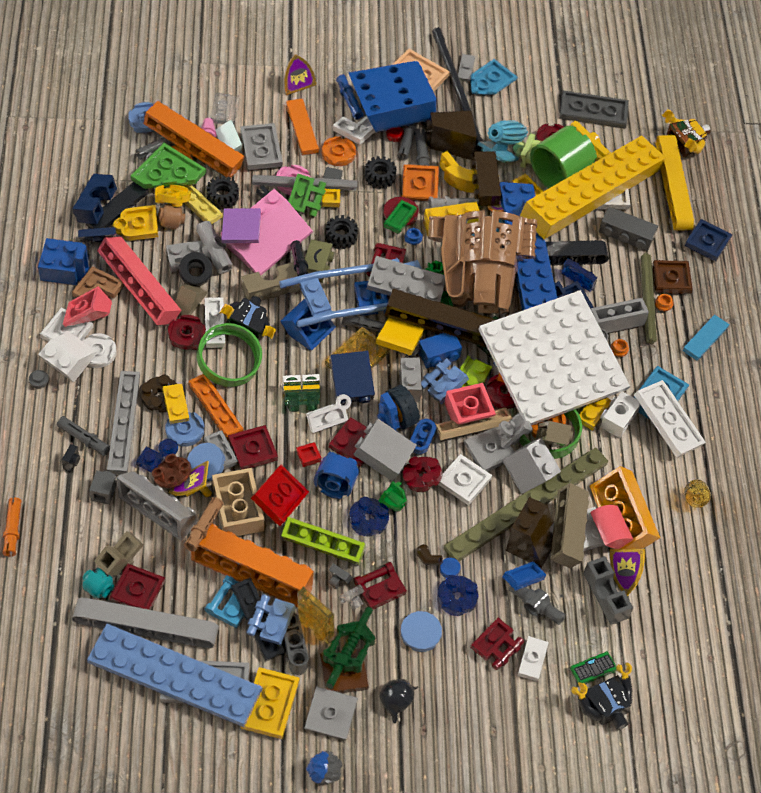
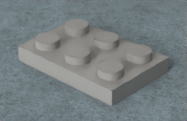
M275 123L240 126L248 170L283 166Z

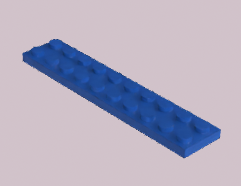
M500 182L502 209H504V212L520 216L526 201L536 196L533 184ZM504 220L505 224L512 225L511 221ZM538 233L536 234L535 258L519 261L518 272L515 275L522 311L557 299L546 242Z

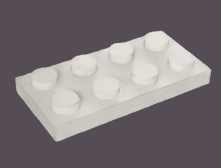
M663 380L638 390L634 394L676 458L706 443Z

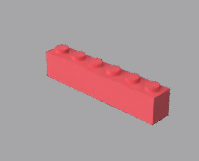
M105 237L97 250L98 253L156 325H167L172 320H176L181 309L122 237Z

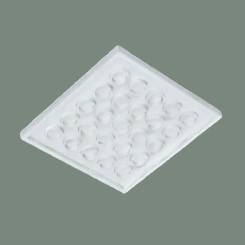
M581 290L479 326L484 342L518 411L524 414L526 421H529L531 425L628 390L630 387Z

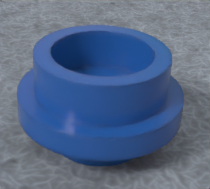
M410 228L405 233L404 239L410 245H417L422 241V234L419 229Z

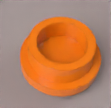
M661 294L656 298L655 306L661 311L671 310L673 307L672 297L668 294Z
M623 339L615 340L610 346L613 354L617 357H623L628 354L629 346Z

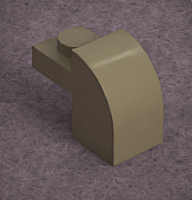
M126 531L114 547L106 545L94 562L107 575H119L124 571L127 563L132 565L135 562L133 558L144 544L131 532Z

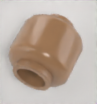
M170 204L164 205L163 208L160 207L158 222H160L162 227L178 229L180 224H184L185 214L182 213L181 207H174Z

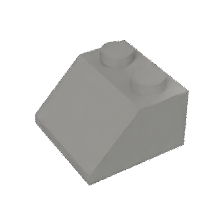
M542 438L529 442L502 459L521 494L546 482L561 472Z

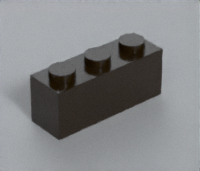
M474 152L473 159H470V169L474 171V174H472V184L476 186V189H474V199H477L478 206H499L501 190L496 152Z

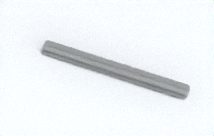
M253 175L252 185L293 187L296 177ZM314 178L313 186L318 187L320 181L326 183L325 189L357 190L356 180Z

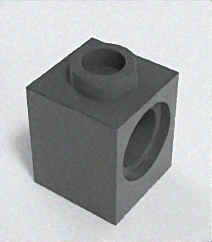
M96 470L89 490L91 501L111 504L117 487L116 474L109 471Z

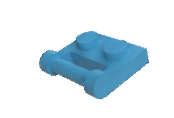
M225 576L222 581L223 585L212 602L208 603L204 610L211 616L238 628L244 618V614L234 593L223 610L218 609L219 604L231 586L238 583L231 576Z

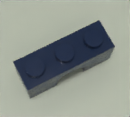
M93 173L76 204L73 206V214L76 217L77 223L97 224L104 213L100 201L111 200L117 190L113 175Z

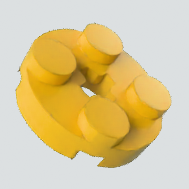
M164 185L155 188L156 203H172L174 207H181L183 203L191 199V191L188 192V188L184 186L170 185V188H164Z

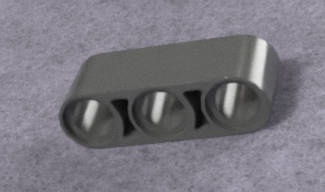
M294 612L290 621L294 625L288 626L283 643L290 671L295 675H301L308 668V652L300 618ZM297 641L299 642V644L292 645L290 644V642ZM295 660H302L303 663H302V664H296V663H294V661H295Z

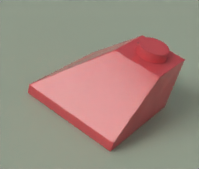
M97 286L68 303L63 325L66 327L104 318L110 313L112 301Z

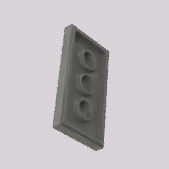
M563 90L559 119L626 129L629 100Z

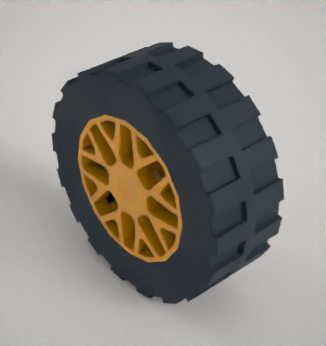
M398 385L385 391V393H389L397 406L401 429L404 430L420 421L417 404L405 386Z

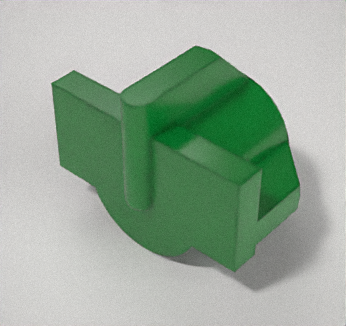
M392 481L388 489L383 492L378 500L395 512L401 511L407 504L405 492L400 487L401 483L399 481L397 483Z

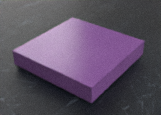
M224 209L222 243H259L261 209Z

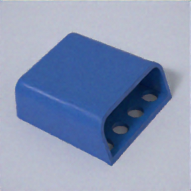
M418 61L348 72L364 111L376 133L430 120V112H436V96Z

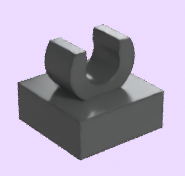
M334 563L329 569L333 576L328 583L336 589L339 588L342 581L349 585L353 579L348 572Z

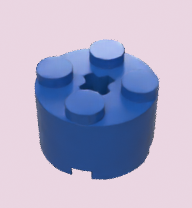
M334 452L327 453V456L322 459L316 472L314 485L316 487L318 485L321 488V492L328 497L342 499L345 495L348 497L359 475L356 460L337 455Z

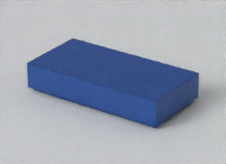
M79 244L75 256L78 281H81L89 270L85 244Z
M534 561L506 571L503 575V578L515 591L540 582L546 577V574Z

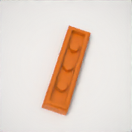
M303 98L286 101V107L301 154L319 153V147Z
M204 374L188 381V385L218 429L222 430L227 440H229L228 435L244 431V428L212 382Z

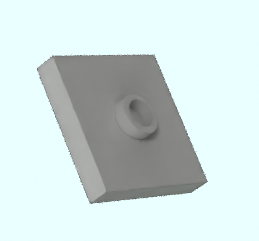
M499 427L464 440V445L476 464L487 472L504 465L502 459L515 452L511 445L506 449L501 447V440L496 433Z
M316 687L305 730L347 740L358 698Z

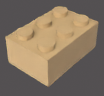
M252 468L212 475L214 496L223 501V506L218 512L222 530L225 532L230 531L236 536L264 531L262 509L251 499L257 491Z

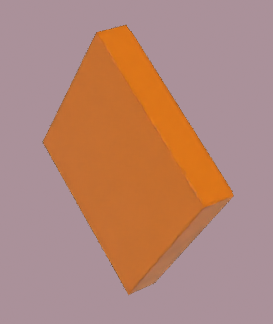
M404 164L402 197L420 201H429V197L438 198L439 166Z

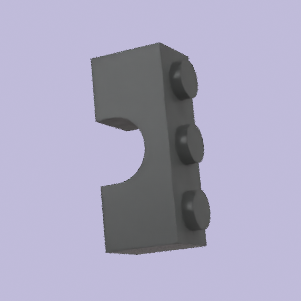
M606 556L587 562L583 574L610 625L629 619L633 606L624 590L621 592L617 591L613 581L614 571Z

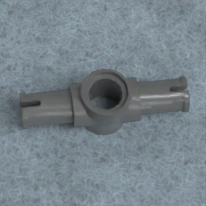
M510 585L509 591L522 599L525 609L531 615H545L558 625L565 619L566 614L552 605L549 595L542 589L534 591L524 587L515 591Z

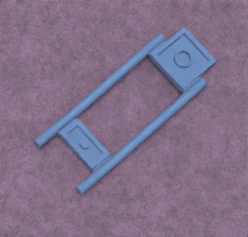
M418 260L403 263L421 268ZM374 264L318 271L279 281L281 288L300 284V289L313 317L297 321L298 328L334 318L385 311L388 303L331 311V306L319 282L321 278L370 272Z

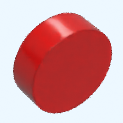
M398 127L386 130V138L391 142L401 141L403 129Z

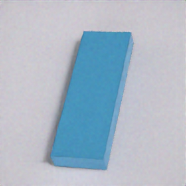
M714 314L684 346L683 352L698 361L728 329L730 324Z

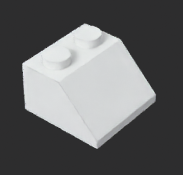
M68 331L50 339L38 355L51 367L72 382H75L98 352Z

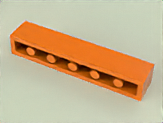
M157 101L146 111L144 125L225 177H232L241 168L244 155L176 113L168 106Z

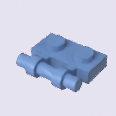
M447 358L442 363L439 362L436 368L430 374L427 373L421 381L423 389L428 385L431 386L427 390L429 395L441 405L445 402L447 391L458 389L469 380L468 376L455 365L448 370L447 367L451 365V362ZM440 374L444 375L438 381L435 380Z
M262 595L260 601L256 603V611L253 618H250L248 622L249 628L246 633L254 636L256 630H260L261 640L281 645L296 606L295 604L275 599L273 605L270 606L268 605L270 597ZM267 613L269 615L266 622H261L263 614Z

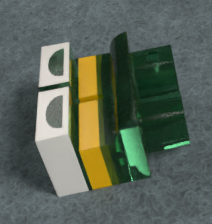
M319 374L302 375V392L300 375L283 376L285 406H288L289 412L299 411V405H307V410L309 411L317 410L318 404H320Z

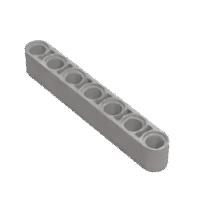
M78 598L72 620L80 625L104 629L106 624H109L134 635L202 648L214 647L219 629L216 623L207 620L89 598Z

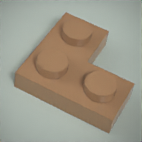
M92 266L74 288L72 296L77 298L99 286L106 295L115 298L124 287V284L120 279Z

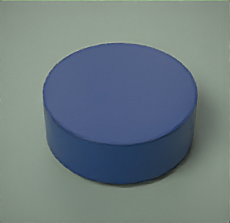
M446 558L443 560L442 565H440V573L447 579H454L460 573L461 565L455 558Z

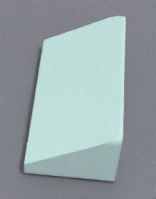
M232 120L215 129L217 138L242 153V143Z

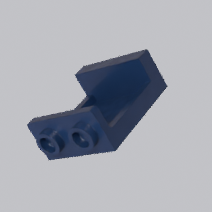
M360 351L330 355L329 365L332 368L336 398L341 394H345L350 397L351 404L357 401L361 404L371 402L375 396L369 352ZM342 399L340 404L345 405L346 399Z

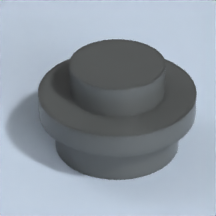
M36 370L29 375V383L34 388L41 389L48 383L49 378L45 371Z

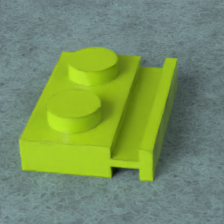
M467 356L460 370L468 376L469 380L460 388L479 383L484 384L492 371V366Z

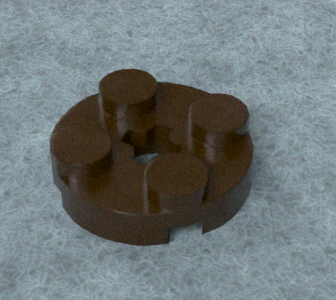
M168 375L149 379L142 385L141 397L144 406L151 411L154 409L160 413L167 412L164 396L156 395L158 392H163V386L176 385L177 383L170 379Z

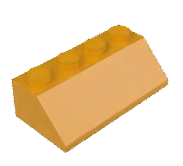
M619 466L589 486L598 508L605 505H616L620 509L633 538L631 542L620 549H642L660 539L655 523L631 470Z

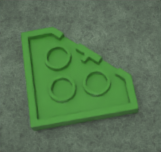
M163 143L131 175V180L144 189L156 188L164 185V187H169L170 185L196 184L206 174V168L166 143Z

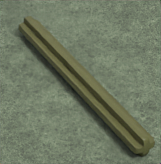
M644 253L641 255L643 301L649 311L645 322L646 342L654 344V342H657L652 260L650 254Z

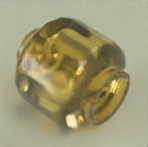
M695 479L686 484L684 495L690 506L701 508L709 503L711 493L704 481Z

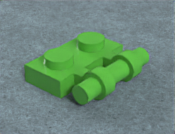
M297 173L289 203L296 211L301 213L305 212L306 207L311 208L309 215L316 217L317 212L321 208L322 196L326 192V183L320 181L318 187L313 186L314 178ZM311 192L316 193L313 202L308 201Z

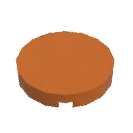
M335 136L323 143L322 157L328 164L345 166L353 162L356 156V147L350 139Z

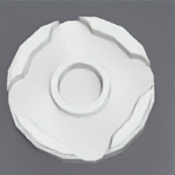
M101 333L91 334L88 338L82 340L98 352L87 366L102 368L114 361L117 355L116 344L108 335Z

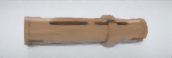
M212 497L198 523L191 528V534L184 543V547L187 550L195 552L201 540L207 536L208 528L223 506L221 499Z

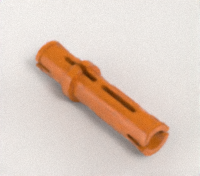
M14 497V503L13 498L8 500L6 530L3 532L4 547L2 553L10 557V552H12V556L16 555L17 540H19L20 536L18 526L22 500Z

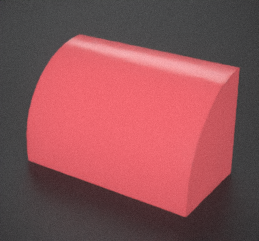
M605 505L590 512L605 546L620 549L633 540L618 506Z

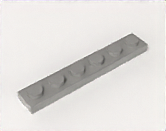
M120 372L107 471L113 474L128 473L140 372Z

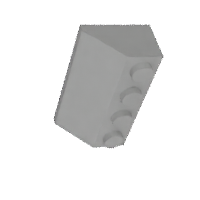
M133 471L117 476L119 498L180 541L197 524L196 513L192 508L180 504L176 497L167 495L160 486L151 484L144 475H138Z

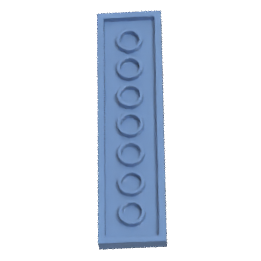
M106 624L87 658V662L91 665L242 727H245L262 691V687L109 624Z

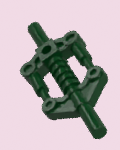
M371 607L365 608L359 621L338 625L335 639L323 651V661L333 667V671L325 684L327 688L333 689L341 672L353 671L359 673L362 671V663L367 656V650L369 646L375 644V636L366 625L373 612ZM349 635L342 651L336 653L340 638ZM362 639L365 643L364 648L360 650L357 658H351L357 644Z

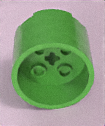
M570 125L565 126L534 146L530 153L532 168L538 179L548 189L593 164L597 158L595 148L586 134L582 135L576 130L575 126Z

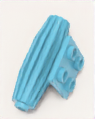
M503 120L491 125L488 129L491 141L478 143L482 147V151H495L496 159L504 163L506 161H518L520 157L507 151L508 145H515L523 141L527 137V128L514 120Z

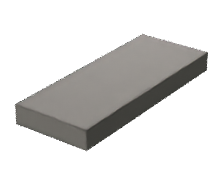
M462 54L458 72L460 80L471 81L475 56Z

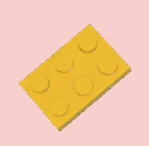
M259 667L254 684L261 686L262 691L245 727L240 726V728L283 739L300 678Z

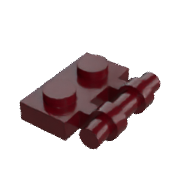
M498 617L471 644V649L485 661L491 656L494 657L495 661L491 666L493 669L498 670L501 666H505L509 662L508 659L521 649L520 646L524 643V640L518 636L514 641L510 637L514 630ZM505 644L508 648L502 653L498 649Z

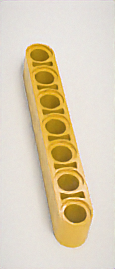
M658 135L656 138V149L666 157L661 166V173L674 231L693 230L694 217L676 136Z

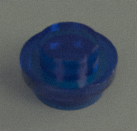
M172 439L161 441L158 446L159 453L165 458L169 454H176L178 452L177 442Z

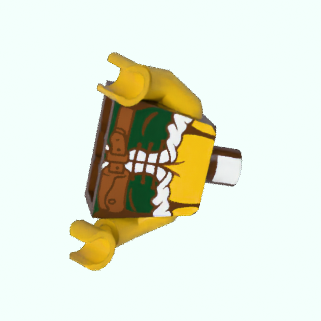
M667 109L662 114L665 122L669 123L666 135L676 136L679 153L683 157L691 153L700 154L705 146L707 135L711 132L708 125L700 126L695 119H677L674 117V113Z

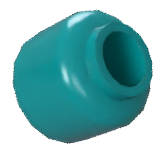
M100 568L88 570L82 577V580H84L82 584L83 589L96 599L106 598L114 588L113 578Z

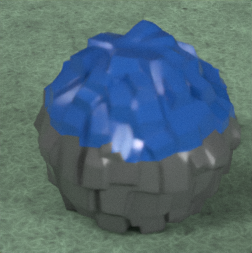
M321 751L311 758L306 770L313 782L318 785H328L338 781L341 777L340 768H342V761L338 756L333 755L331 751Z

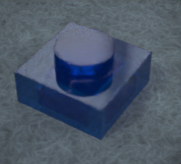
M146 446L136 460V465L152 473L153 469L157 468L164 459L163 454Z

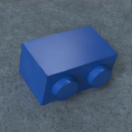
M442 333L420 340L417 352L427 369L436 367L439 362L442 363L446 358L450 362L456 361L461 357L462 346L457 337Z

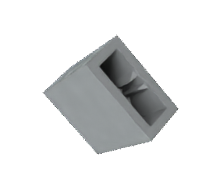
M377 419L374 424L370 422L364 430L366 436L364 438L360 437L354 446L357 450L353 455L393 481L399 475L417 445L380 419Z

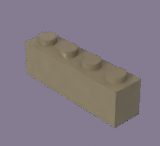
M572 483L558 490L550 560L568 568L581 563L584 558L583 549L586 539L585 528L589 505V491Z

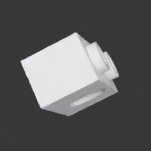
M623 391L618 397H613L609 404L611 407L609 410L605 409L600 417L602 419L600 427L618 438H621L640 408L638 400Z

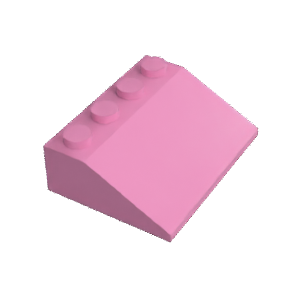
M275 189L251 207L261 209L259 243H226V247L254 273L259 272L260 275H263L292 250L290 245L293 241L298 240L301 243L313 233V230L291 204Z

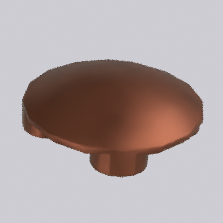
M169 454L157 468L153 469L152 476L158 486L174 488L188 479L191 474V464L186 458Z

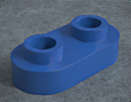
M422 419L417 423L410 441L422 447L416 446L413 453L424 454L428 451L436 431V425L432 420Z

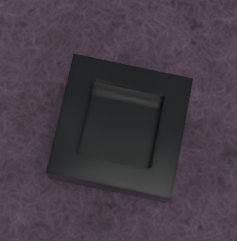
M70 444L61 459L63 470L71 472L73 467L78 465L80 461L78 446Z

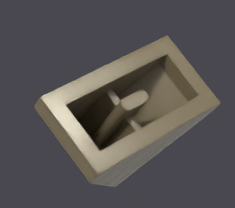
M190 284L181 285L175 303L181 309L179 315H192L207 295V291Z

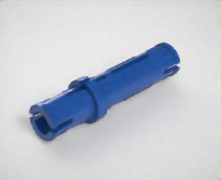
M339 75L336 81L340 87V93L344 96L353 118L360 119L364 113L353 93L354 89L349 85L345 75Z

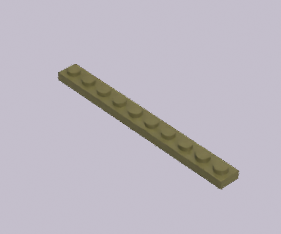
M597 448L592 449L561 469V472L551 479L527 491L445 544L444 550L451 558L461 561L510 529L529 497L547 505L557 498L560 488L569 483L579 484L608 464V460Z

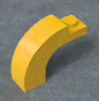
M448 151L442 153L440 167L445 171L444 180L450 186L460 191L474 193V189H476L475 184H472V174H474V171L461 167Z

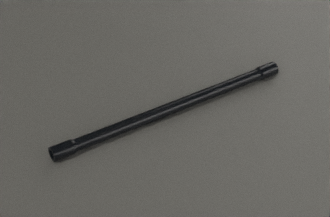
M439 27L432 30L433 37L438 45L446 69L450 71L449 77L462 111H471L445 43L442 30ZM473 116L477 135L475 145L478 152H484L482 147L478 145L483 140Z

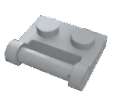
M202 241L166 245L171 273H176L179 270L181 259L191 252L203 253ZM193 262L189 265L188 269L202 267V265L200 263Z

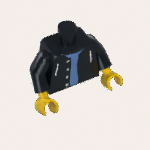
M252 296L250 300L243 298L241 302L235 301L229 305L224 304L219 312L227 316L228 320L226 323L243 326L251 331L257 339L260 335L263 337L268 336L272 339L276 329L270 326L269 319L266 316L267 310L260 306L261 299L257 296Z
M627 662L625 663L626 670L624 672L621 664H618L616 667L617 672L622 674L621 677L619 675L614 676L589 689L584 683H578L580 691H578L577 687H572L571 689L574 695H578L577 700L584 715L598 721L601 725L613 721L617 730L628 726L629 723L624 715L628 713L632 704L631 677L628 676L632 672V666Z

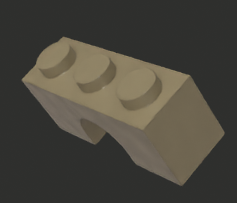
M294 262L277 266L275 280H265L259 272L241 276V288L245 297L250 300L252 296H257L262 301L301 290L300 284L281 288L279 281L297 277V272H295L293 267Z

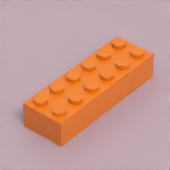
M214 524L210 525L207 536L201 540L196 551L191 552L192 561L223 575L231 576L239 582L251 577L257 590L279 600L295 604L299 609L303 608L313 588L314 570H311L309 566L293 562L287 556L277 555L269 548L259 547L251 540H243L230 531L225 532L219 529Z

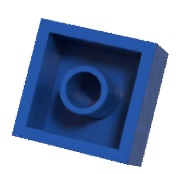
M46 238L38 265L40 281L77 285L78 277L75 256L79 244L83 243Z

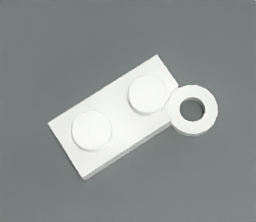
M341 394L336 398V404L306 413L311 432L315 433L348 421L346 409L351 405L350 397ZM342 399H346L345 405L340 404Z

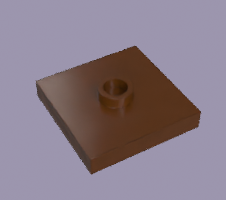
M653 260L656 292L692 293L693 287L689 261Z
M362 648L355 649L351 658H357ZM320 653L324 684H326L333 671V667L323 661V653ZM364 661L361 672H341L333 689L327 688L326 685L325 689L339 693L368 690L369 685Z

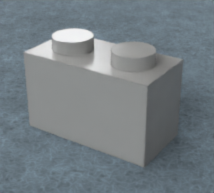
M401 358L399 367L400 385L405 386L410 391L415 402H420L422 391L420 358Z

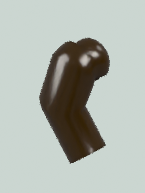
M425 544L417 547L416 555L423 564L442 565V555H431L429 549H427L428 546Z

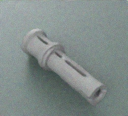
M448 196L443 198L429 197L428 205L429 208L477 202V199L449 198Z

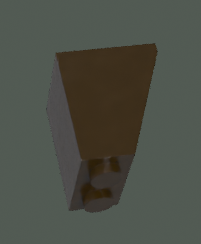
M472 111L430 112V120H427L428 131L425 132L426 142H429L430 149L443 153L448 151L450 155L468 160L473 159L477 135Z
M531 497L528 498L511 528L506 547L507 552L529 563L534 561L541 569L551 552L554 521L547 505Z

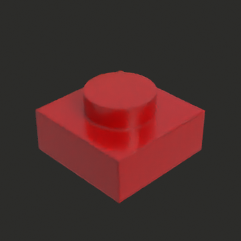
M315 442L296 447L297 455L303 467L321 462L322 457Z

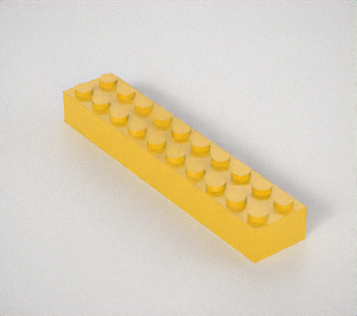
M641 135L526 201L520 216L537 220L536 231L545 240L622 194L625 190L632 188L659 172L666 157Z

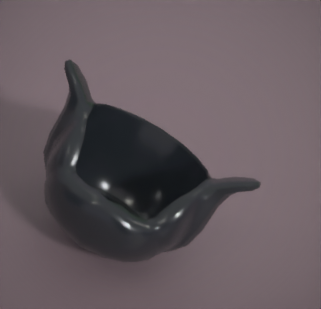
M405 679L390 680L382 687L379 695L383 706L391 714L394 724L397 722L398 713L410 706L414 699V690L419 688L418 686H412Z

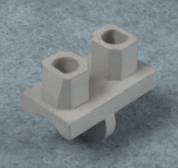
M519 412L509 422L502 421L496 433L501 440V447L506 449L511 444L516 445L523 434H529L533 429L531 423L526 421L524 414Z

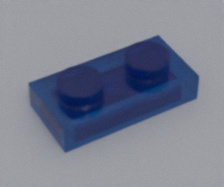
M569 258L564 262L561 274L574 282L578 281L581 287L589 292L595 289L597 276Z

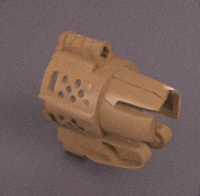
M485 210L462 215L429 217L428 239L442 243L441 254L446 289L456 307H464L468 301L474 300V305H479L478 313L498 314L499 308L500 314L508 313L512 300L515 275L518 272V263L523 259L535 258L537 220L492 210V216H485ZM478 219V222L467 224L468 220ZM499 219L511 221L512 225L499 223Z

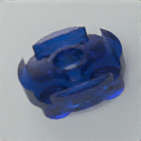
M364 496L352 505L349 512V521L356 533L370 537L372 534L382 533L387 528L389 509L377 499ZM371 514L374 517V519L370 518L369 520H366L365 515Z
M449 575L441 582L437 592V599L441 604V608L446 613L453 616H462L464 613L473 611L476 607L479 597L478 587L475 582L464 576ZM459 592L461 593V595H463V597L455 599V595L453 593Z

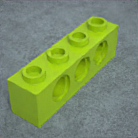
M290 517L287 518L281 535L284 540L356 565H360L366 548V544L361 541Z

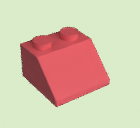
M483 383L446 392L444 404L450 419L457 424L496 415Z

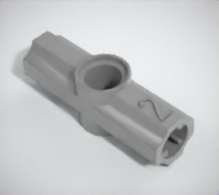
M210 221L199 223L196 226V231L204 244L202 247L203 253L212 260L219 274L229 272L233 264L225 251L226 243H222V238L216 234Z

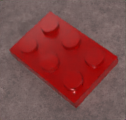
M279 465L251 499L280 527L309 491L287 469Z

